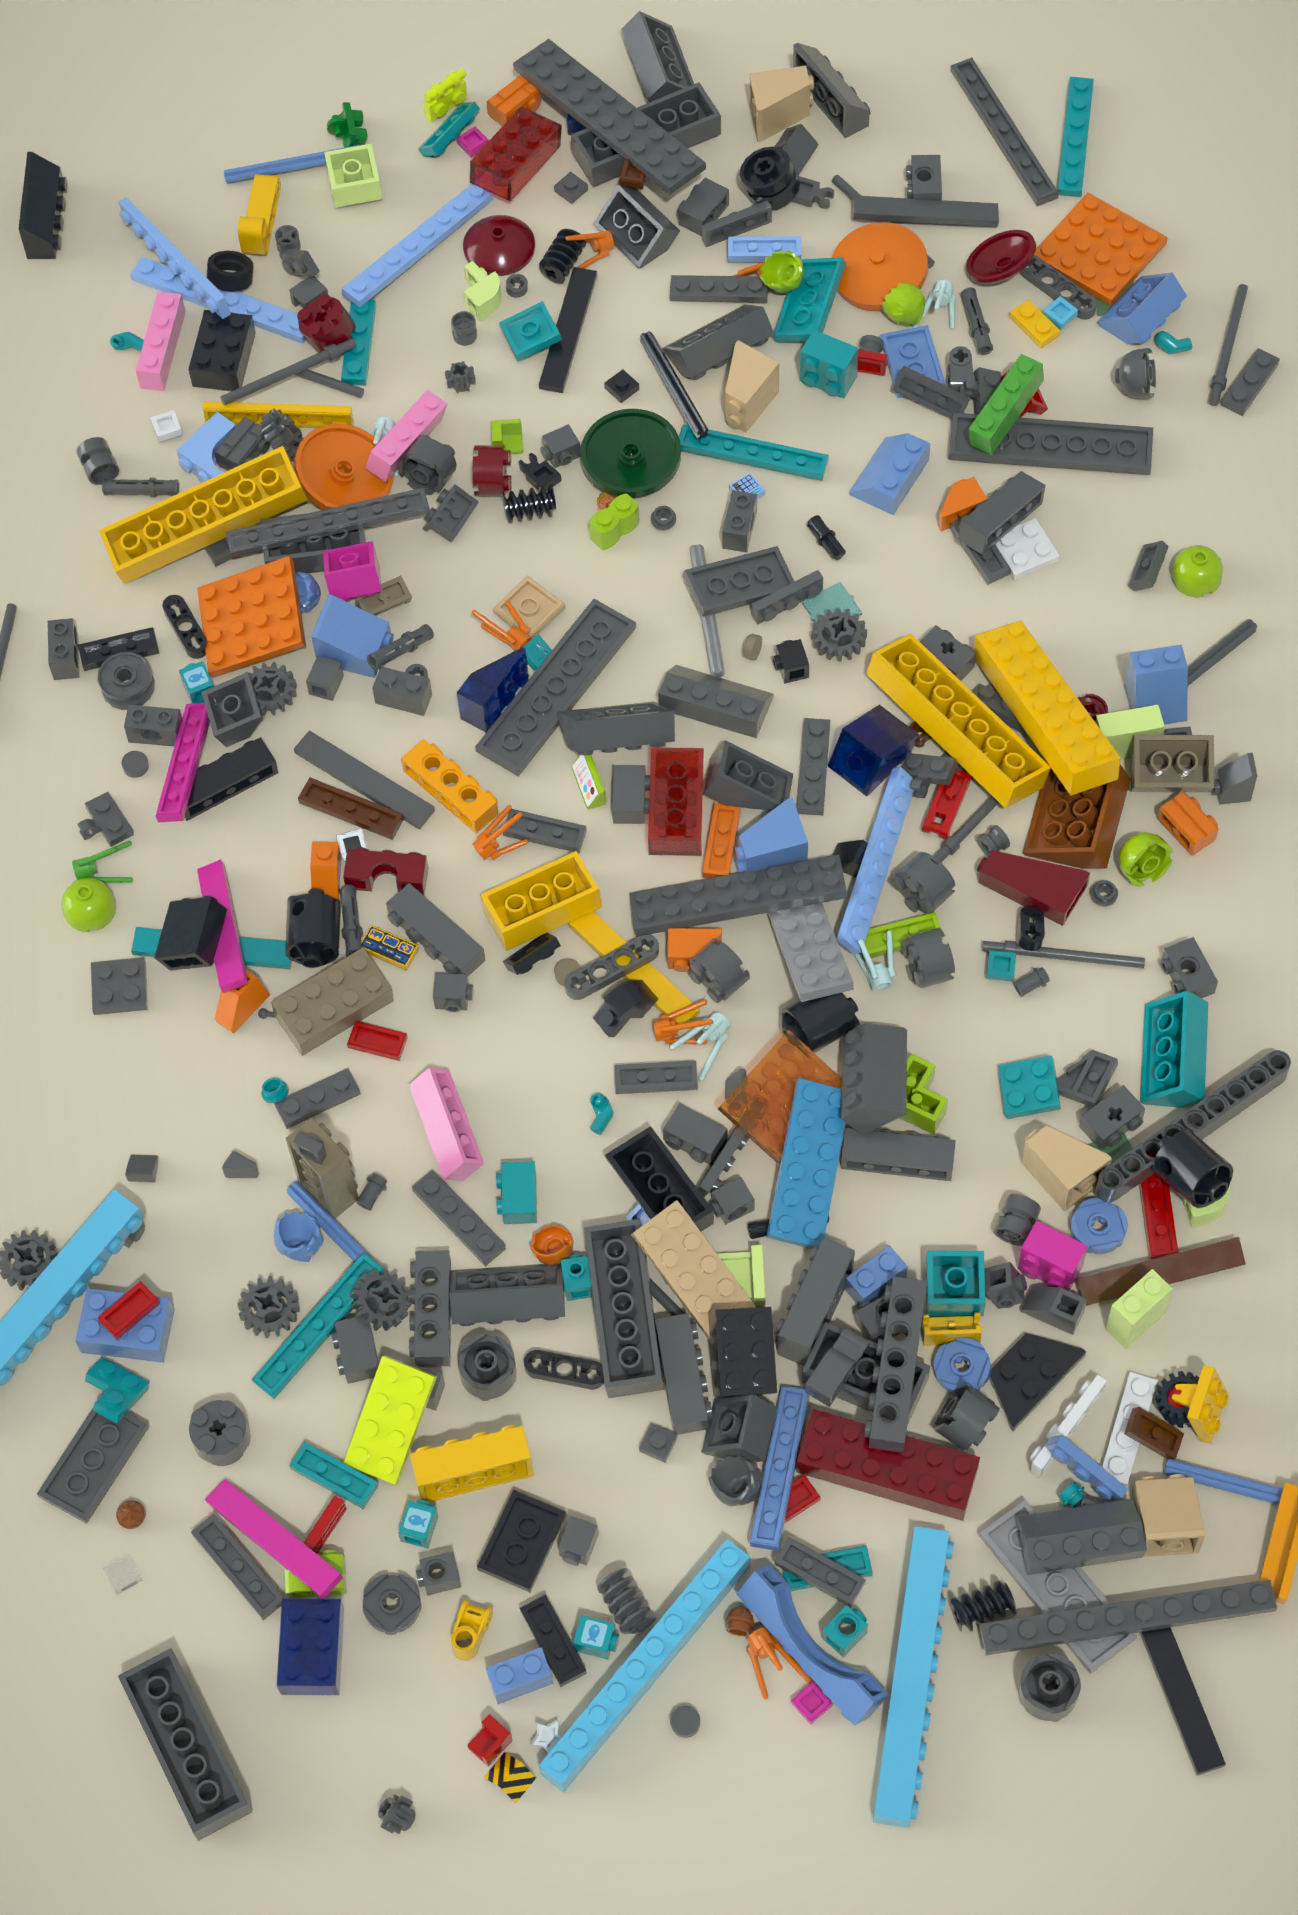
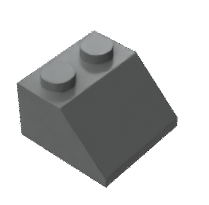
M244 673L202 691L213 735L224 746L229 747L250 738L263 719L250 673Z
M754 1394L714 1399L712 1407L713 1419H709V1429L706 1431L701 1453L726 1459L727 1455L735 1458L740 1455L751 1463L765 1461L777 1407Z

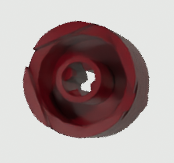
M328 294L320 295L318 299L312 301L297 314L300 331L318 353L324 351V348L331 344L338 345L353 338L351 334L356 327L354 320L341 302L334 297H330Z
M474 445V450H478V456H473V485H478L479 489L474 491V495L503 496L504 494L506 496V491L512 490V476L507 475V466L512 463L511 450H506L505 445Z

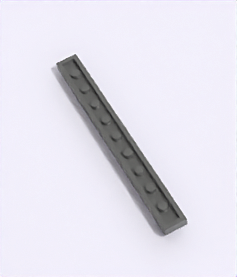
M1263 1580L981 1623L980 1631L985 1655H993L1274 1612L1277 1609L1271 1580Z

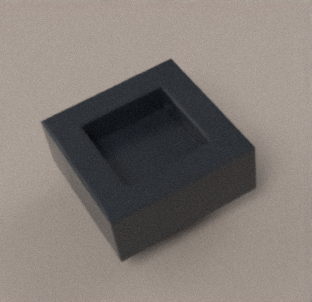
M624 369L604 383L605 389L620 403L640 390L639 383Z

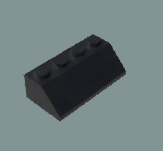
M27 152L18 229L27 259H56L57 249L61 248L59 230L63 229L61 211L65 210L63 191H67V178L62 176L61 168L34 152Z
M651 1126L605 1154L606 1160L650 1220L678 1200L700 1232L714 1224L713 1209Z

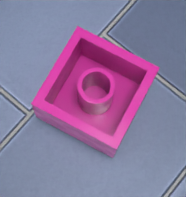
M373 541L323 551L324 576L330 595L348 601L353 597L362 595L372 596L377 592H382L380 566Z
M1036 1221L1021 1248L1018 1269L1029 1279L1035 1280L1037 1278L1045 1282L1048 1287H1061L1070 1291L1083 1268L1088 1246Z

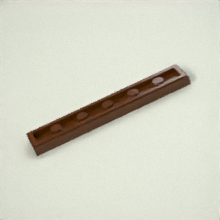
M1233 1237L1078 1277L1076 1282L1079 1294L1087 1299L1086 1306L1123 1296L1152 1269L1165 1282L1172 1284L1246 1265L1240 1239L1239 1237Z

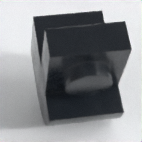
M630 980L617 986L604 997L606 1003L593 1019L608 1037H615L631 1018H643L657 1002L658 998L643 980Z

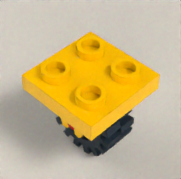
M1203 1365L1200 1378L1197 1375L1194 1377L1191 1372H1187L1185 1376L1183 1371H1178V1377H1175L1173 1373L1169 1374L1171 1380L1167 1381L1164 1378L1161 1381L1163 1387L1157 1386L1156 1391L1158 1394H1155L1156 1405L1166 1421L1168 1420L1172 1426L1176 1423L1178 1428H1183L1184 1423H1186L1188 1428L1193 1427L1200 1441L1212 1443L1214 1434H1217L1220 1429L1222 1408H1226L1229 1400V1393L1215 1367Z

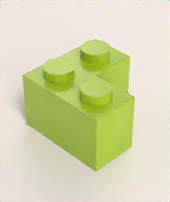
M910 1054L907 1059L906 1115L900 1117V1119L934 1135L946 1114L948 1099L928 1090L934 1080L935 1065Z

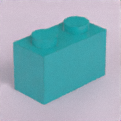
M535 1161L501 1162V1172L496 1173L497 1189H502V1198H497V1215L503 1216L504 1224L537 1223Z

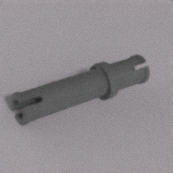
M966 288L961 292V297L971 325L970 334L975 339L978 353L980 355H987L993 351V345L989 337L990 328L985 323L976 295V289Z
M150 477L149 480L103 479L102 492L103 495H149L150 497L179 494V480H157L155 477Z
M424 624L412 632L407 631L403 633L398 640L367 656L369 666L376 670L408 651L413 652L417 650L419 645L433 639L434 633L432 628ZM413 638L415 639L414 641L406 645V642L410 641ZM395 649L394 652L390 653L389 655H386L387 652Z
M344 885L339 889L344 926L341 933L342 938L345 940L346 957L362 948L361 937L363 936V929L359 924L357 891L353 885Z

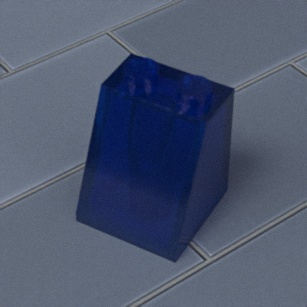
M879 704L842 728L827 766L865 796H868L891 774L893 768L898 767L906 759L908 753H912L919 734Z

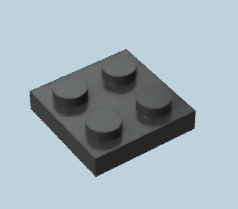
M144 957L91 962L92 1011L94 1015L148 1010L146 961Z

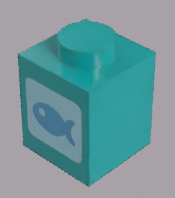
M203 661L188 664L179 670L182 684L191 703H204L202 691L214 687V684Z
M417 1500V1502L408 1501L398 1532L401 1542L426 1549L429 1548L439 1517L437 1509L433 1507L432 1503L425 1500Z
M581 1615L573 1647L576 1652L608 1660L610 1652H616L620 1635L616 1634L614 1623Z

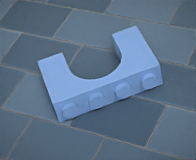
M219 412L215 413L177 449L180 467L185 472H191L197 476L201 483L224 473L216 467L215 451L235 429L236 425Z

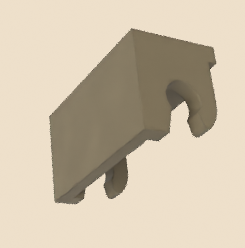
M402 576L382 583V592H377L372 596L362 595L355 597V606L373 615H377L402 603L407 604L412 599Z

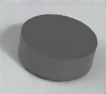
M130 751L122 758L123 771L129 777H141L149 768L146 755L140 751Z
M681 1706L674 1710L671 1715V1728L677 1736L689 1738L698 1732L700 1716L694 1708Z

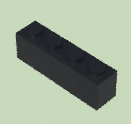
M261 737L254 741H248L241 748L231 753H225L218 760L208 765H202L197 769L184 816L186 821L278 774L276 761Z

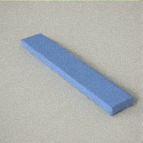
M781 1386L750 1539V1547L775 1551L780 1549L810 1395L805 1393L803 1388Z

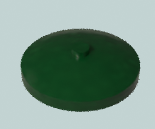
M643 409L614 411L598 419L586 432L581 445L582 466L588 479L603 492L617 497L626 493L631 498L646 496L662 489L677 473L681 463L680 439L674 427L665 418L654 412Z

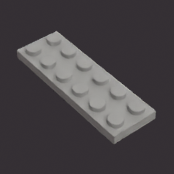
M822 903L768 913L801 1002L854 990L852 977Z
M1026 1499L980 1532L979 1537L1041 1614L1110 1604L1081 1567L1028 1575L1017 1516L1036 1514V1512ZM1130 1633L1065 1644L1091 1674L1135 1641L1137 1635Z

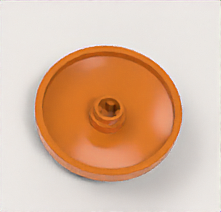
M872 223L857 228L842 239L832 258L843 257L846 262L837 292L851 305L865 310H883L882 303L886 302L885 296L891 293V288H896L899 283H910L921 289L928 274V257L923 242L910 229L894 223Z
M328 424L308 433L301 441L293 463L307 498L317 507L325 510L387 496L392 487L394 474L387 482H384L366 469L370 452L376 446L373 443L375 437L361 428L347 424Z

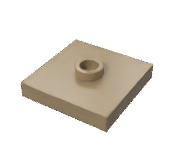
M527 575L493 608V613L511 627L519 628L520 626L505 604V601L509 600L524 624L531 629L528 635L533 639L565 609V603Z

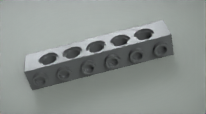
M893 1276L892 1286L886 1285L884 1302L889 1303L888 1312H882L880 1329H885L884 1339H878L876 1356H882L880 1366H874L872 1380L873 1383H878L877 1392L870 1393L868 1410H874L873 1419L866 1421L864 1437L870 1438L869 1448L904 1452L927 1281ZM906 1306L910 1309V1312L901 1314L896 1308ZM900 1332L907 1338L899 1341L894 1339L892 1335ZM892 1359H897L903 1365L895 1368L890 1366L888 1362ZM888 1386H894L899 1392L890 1395L884 1389ZM890 1413L895 1417V1420L885 1422L880 1416Z

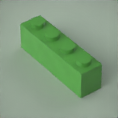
M1023 354L1018 357L970 426L969 437L971 446L993 455L1043 383V363Z

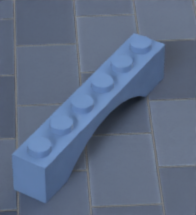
M771 1564L753 1572L736 1593L743 1601L744 1606L752 1611L761 1621L763 1627H766L779 1641L785 1652L797 1661L804 1673L815 1681L823 1694L833 1701L847 1720L851 1721L855 1726L868 1719L889 1694L869 1672L855 1670L841 1664L825 1653L814 1642L798 1617L792 1600L790 1585Z

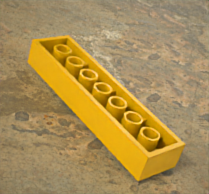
M281 446L98 531L115 572L122 582L126 584L226 538L225 532L255 525L260 522V519L270 518L307 501L308 498L286 450Z
M1022 620L975 635L974 652L976 653V662L1068 793L1072 796L1118 780L1121 757Z
M911 633L873 652L866 674L947 753L955 758L1005 809L1043 788L1051 767Z

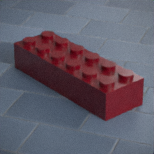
M816 1409L812 1410L797 1459L796 1473L805 1474L816 1479L964 1521L979 1468L980 1457L909 1436L905 1438L903 1453L869 1448L870 1438L864 1437L866 1424Z

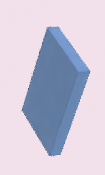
M928 325L880 334V338L884 342L883 352L887 354V366L893 386L903 366L946 386ZM895 391L897 398L906 397Z

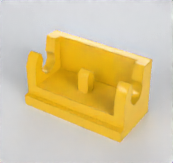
M974 1312V1316L929 1317V1314H923V1346L944 1345L945 1343L947 1345L955 1341L956 1338L961 1337L971 1338L980 1343L982 1336L980 1312Z

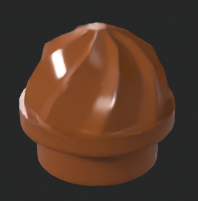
M134 1500L122 1503L116 1512L118 1523L126 1529L139 1527L146 1515L142 1504Z
M743 1606L731 1609L725 1619L727 1632L736 1636H749L750 1630L755 1625L751 1611Z

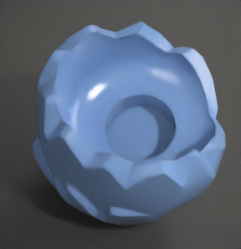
M297 572L295 574L301 613H307L318 604L320 587L309 573Z
M297 1211L290 1214L285 1213L276 1222L274 1229L275 1247L279 1253L286 1255L290 1259L309 1262L323 1244L324 1239L321 1236L316 1218H311L307 1212H304L302 1215Z

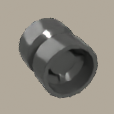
M93 437L85 440L78 446L76 452L89 482L95 485H102L103 479H115L119 473V468L104 438Z
M1008 1195L1002 1209L1004 1216H999L994 1229L995 1235L1006 1243L1023 1246L1033 1228L1032 1225L1038 1219L1041 1211L1040 1205L1023 1195Z

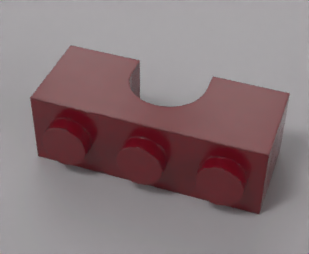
M365 848L348 849L343 875L345 885L355 886L356 890L372 892L373 883L378 876L391 874L396 877L398 892L410 883L425 896L429 869L427 855L417 852H410L408 854L395 853L391 850H383L382 852L369 851Z

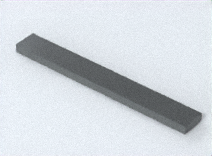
M973 58L951 65L953 76L1036 206L1058 199L1059 192Z
M419 488L231 530L225 533L232 558L430 513L425 489Z

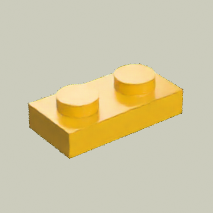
M1029 299L1010 311L1009 318L1040 349L1060 336V330Z

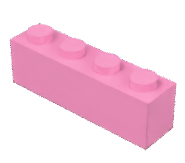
M157 292L136 367L139 386L142 389L164 391L186 313L182 294Z
M427 389L371 450L366 469L384 482H387L397 471L400 460L414 441L422 434L429 435L442 421L447 403Z
M428 1068L409 1086L443 1180L464 1181L484 1163L450 1071L448 1069Z

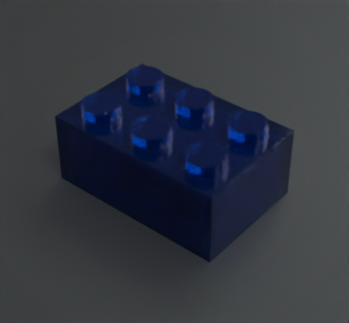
M282 1599L276 1685L281 1695H340L344 1607L341 1599Z

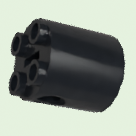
M311 889L308 891V894L288 897L285 953L291 961L308 968H317L329 964L338 958L341 901L324 895V891L321 889Z
M843 992L801 1002L799 999L782 1009L783 1035L792 1047H800L806 1054L813 1055L860 1025L855 1015L858 1007L851 997L846 998Z
M1190 1129L1180 1131L1172 1137L1167 1135L1158 1143L1159 1151L1151 1165V1170L1196 1208L1207 1207L1226 1194L1233 1176L1232 1165Z

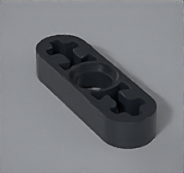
M179 595L166 597L162 603L164 614L187 655L193 659L204 657L206 655L207 639L185 600ZM172 605L179 608L180 615H176L174 609L171 608ZM184 622L192 624L191 629L188 631H181L178 628ZM193 637L196 643L200 645L197 649L192 645L191 638Z
M542 1350L530 1351L525 1356V1371L531 1378L591 1390L598 1389L604 1384L602 1364L597 1361ZM536 1359H541L542 1365L545 1366H539L538 1370H534L531 1363H535ZM550 1361H553L552 1373H548L549 1370L548 1367H546L550 1366ZM562 1363H568L573 1367V1371L568 1376H561L556 1371L557 1367ZM577 1366H581L580 1379L576 1378L578 1375ZM591 1370H596L598 1376L594 1377L593 1381L588 1380V1375L586 1374H590Z

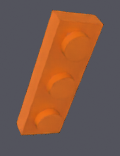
M714 803L702 872L703 878L730 874L740 807Z

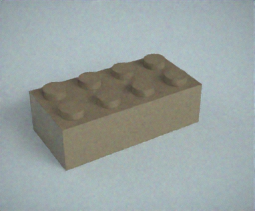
M363 947L272 1001L271 1005L274 1016L301 1056L352 1027L355 1020L362 1021L393 1002L394 999L392 988Z
M311 1117L285 1139L298 1182L336 1219L358 1199L356 1190L358 1185L353 1179L356 1176L351 1170L353 1165L348 1158L350 1153L341 1142L336 1144L331 1139L332 1134L322 1122L318 1125ZM298 1133L304 1136L313 1135L323 1142L327 1156L321 1165L296 1154L293 1141Z

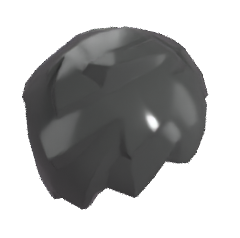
M727 1455L725 1461L718 1460L715 1467L710 1470L709 1482L712 1491L723 1504L727 1506L745 1505L759 1498L761 1471L744 1457L738 1455L735 1458Z

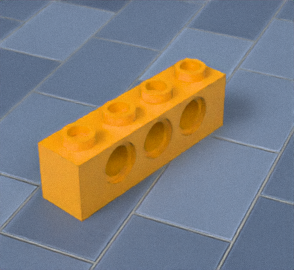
M422 739L401 758L403 772L475 834L498 815V800L494 794L488 790L485 792L473 776L465 775L453 759L448 760L444 757L437 745L433 743L430 745L425 739ZM432 767H437V768H438V769L433 770V771H432V770H429V769L432 768ZM449 783H456L454 786H447ZM467 799H475V800L472 801V802H466V801H465V800H467Z

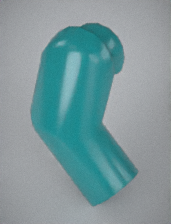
M1165 331L1158 332L1155 337L1157 345L1169 354L1192 350L1190 338L1177 340Z
M131 332L116 334L110 339L111 346L116 350L133 347L141 352L144 342L143 339Z
M596 1093L590 1099V1103L597 1116L590 1129L594 1133L602 1135L613 1117V1110L608 1098L601 1093Z

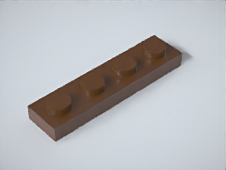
M309 777L298 797V801L302 805L391 840L394 839L404 820V815L400 812Z

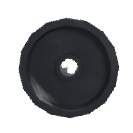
M772 146L756 150L741 165L739 175L753 204L768 200L772 210L778 209L793 200L799 191L800 180L788 154L781 148Z

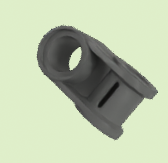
M963 346L953 348L949 356L948 387L960 392V385L966 386L967 379L975 380L971 351Z

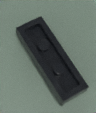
M153 627L78 644L84 671L101 667L102 663L110 656L120 652H132L142 657L159 654Z
M546 1594L522 1606L520 1612L539 1648L542 1647L546 1661L560 1687L587 1674Z

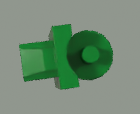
M343 102L342 113L333 115L332 119L327 122L328 132L336 137H342L344 148L354 146V144H365L368 137L367 130L355 127L362 126V110H351L350 102Z

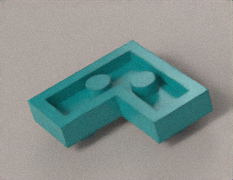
M103 1357L95 1363L86 1373L85 1377L87 1383L104 1391L94 1403L93 1411L115 1423H118L149 1389V1382Z

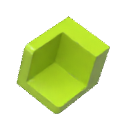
M521 419L491 421L492 444L505 445L506 450H511V454H522Z

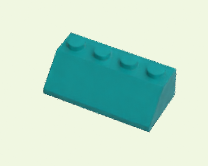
M1184 991L1145 1004L1140 1103L1144 1105L1184 1108L1197 1104L1205 1098L1208 1002L1190 991Z

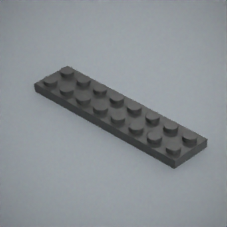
M953 412L949 460L1146 475L1151 473L1153 427L1018 417L993 455H990L970 445L969 428L979 414Z
M593 599L475 746L476 752L519 777L560 725L558 711L572 710L636 629V622L600 601Z
M839 854L772 866L754 872L745 871L630 893L636 937L668 931V928H687L848 898Z

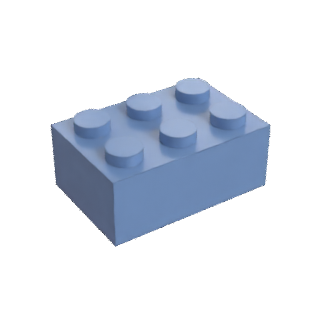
M86 1289L75 1340L81 1353L164 1363L175 1311L170 1298L157 1297L160 1304L121 1338L116 1340L97 1318L126 1293Z

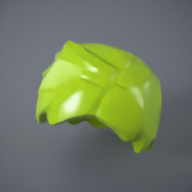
M776 251L771 256L765 258V264L760 267L762 273L760 278L765 285L776 292L787 293L798 288L803 278L804 267L802 260L791 251Z
M899 283L896 288H891V293L885 296L886 302L882 303L884 312L898 326L904 325L907 327L919 324L925 309V297L922 291L910 283Z

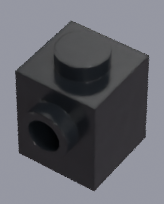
M801 639L794 641L786 640L776 645V655L772 656L773 664L776 671L780 670L784 684L809 678V662Z

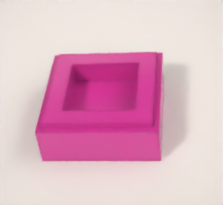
M476 126L456 138L457 144L471 158L490 146V140Z
M814 1681L791 1700V1704L810 1725L833 1706L832 1701L823 1694Z

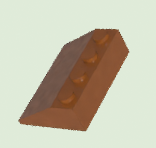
M1121 764L1118 780L1072 796L1051 768L1045 784L1039 792L1023 854L1028 857L1081 869H1107L1131 780Z

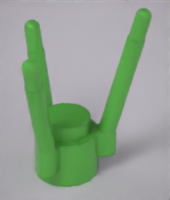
M127 841L90 857L73 860L72 865L76 879L95 878L104 883L132 882V877H94V874L98 873L96 860L132 845V842Z

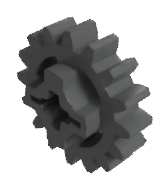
M274 408L261 417L263 421L260 424L264 427L262 432L266 441L272 445L273 450L283 446L290 460L294 461L296 451L303 440L300 428L296 427L295 422L288 414L283 415L280 409L276 411Z
M837 607L836 613H832L828 609L826 610V617L819 614L818 622H813V630L811 631L813 647L819 648V655L828 653V660H831L833 656H837L838 661H842V656H846L850 660L852 659V652L859 655L861 647L866 645L867 629H865V621H859L858 613L851 616L850 609H847L845 613H841L840 607Z
M262 662V668L260 669L255 665L252 667L253 673H250L262 716H265L267 711H271V714L275 715L276 709L284 712L285 704H293L292 697L297 696V684L292 671L287 672L285 665L277 668L276 662H273L271 667H267L265 662Z
M22 1230L21 1237L19 1238L12 1234V1242H3L2 1245L5 1251H0V1270H2L0 1274L3 1280L7 1279L11 1287L17 1283L21 1291H23L25 1285L30 1287L58 1255L57 1251L54 1250L56 1247L53 1241L48 1242L46 1234L38 1237L36 1230H33L30 1236H27L25 1230ZM45 1251L46 1259L43 1263L41 1259L44 1256L43 1252ZM11 1258H14L15 1261L12 1264L13 1268L11 1270L10 1261Z
M374 1269L369 1274L364 1273L359 1278L360 1280L354 1283L353 1288L355 1290L350 1294V1298L356 1301L351 1305V1308L358 1309L359 1312L355 1317L356 1319L363 1317L365 1319L363 1324L365 1327L373 1323L375 1331L383 1326L385 1331H388L392 1326L397 1327L408 1316L409 1313L406 1310L412 1303L406 1301V1298L411 1293L403 1291L402 1288L406 1283L405 1281L398 1283L396 1281L398 1277L396 1273L389 1277L388 1270L384 1269L379 1275L377 1269ZM375 1284L374 1288L371 1287L369 1290H367V1287L369 1285ZM392 1310L395 1311L393 1315L386 1316V1313Z
M272 1276L268 1277L266 1283H263L262 1279L258 1278L257 1286L254 1287L249 1283L247 1285L249 1293L241 1292L240 1294L244 1301L238 1302V1308L242 1311L239 1313L240 1320L245 1321L244 1326L247 1330L253 1327L255 1336H258L263 1331L265 1338H269L270 1332H275L278 1337L280 1336L279 1329L284 1328L289 1331L288 1322L297 1321L294 1314L300 1312L299 1305L296 1304L299 1301L297 1293H293L291 1284L284 1287V1280L281 1278L277 1283H274ZM282 1296L287 1300V1308L281 1303ZM251 1307L257 1311L255 1314L256 1318L251 1315Z

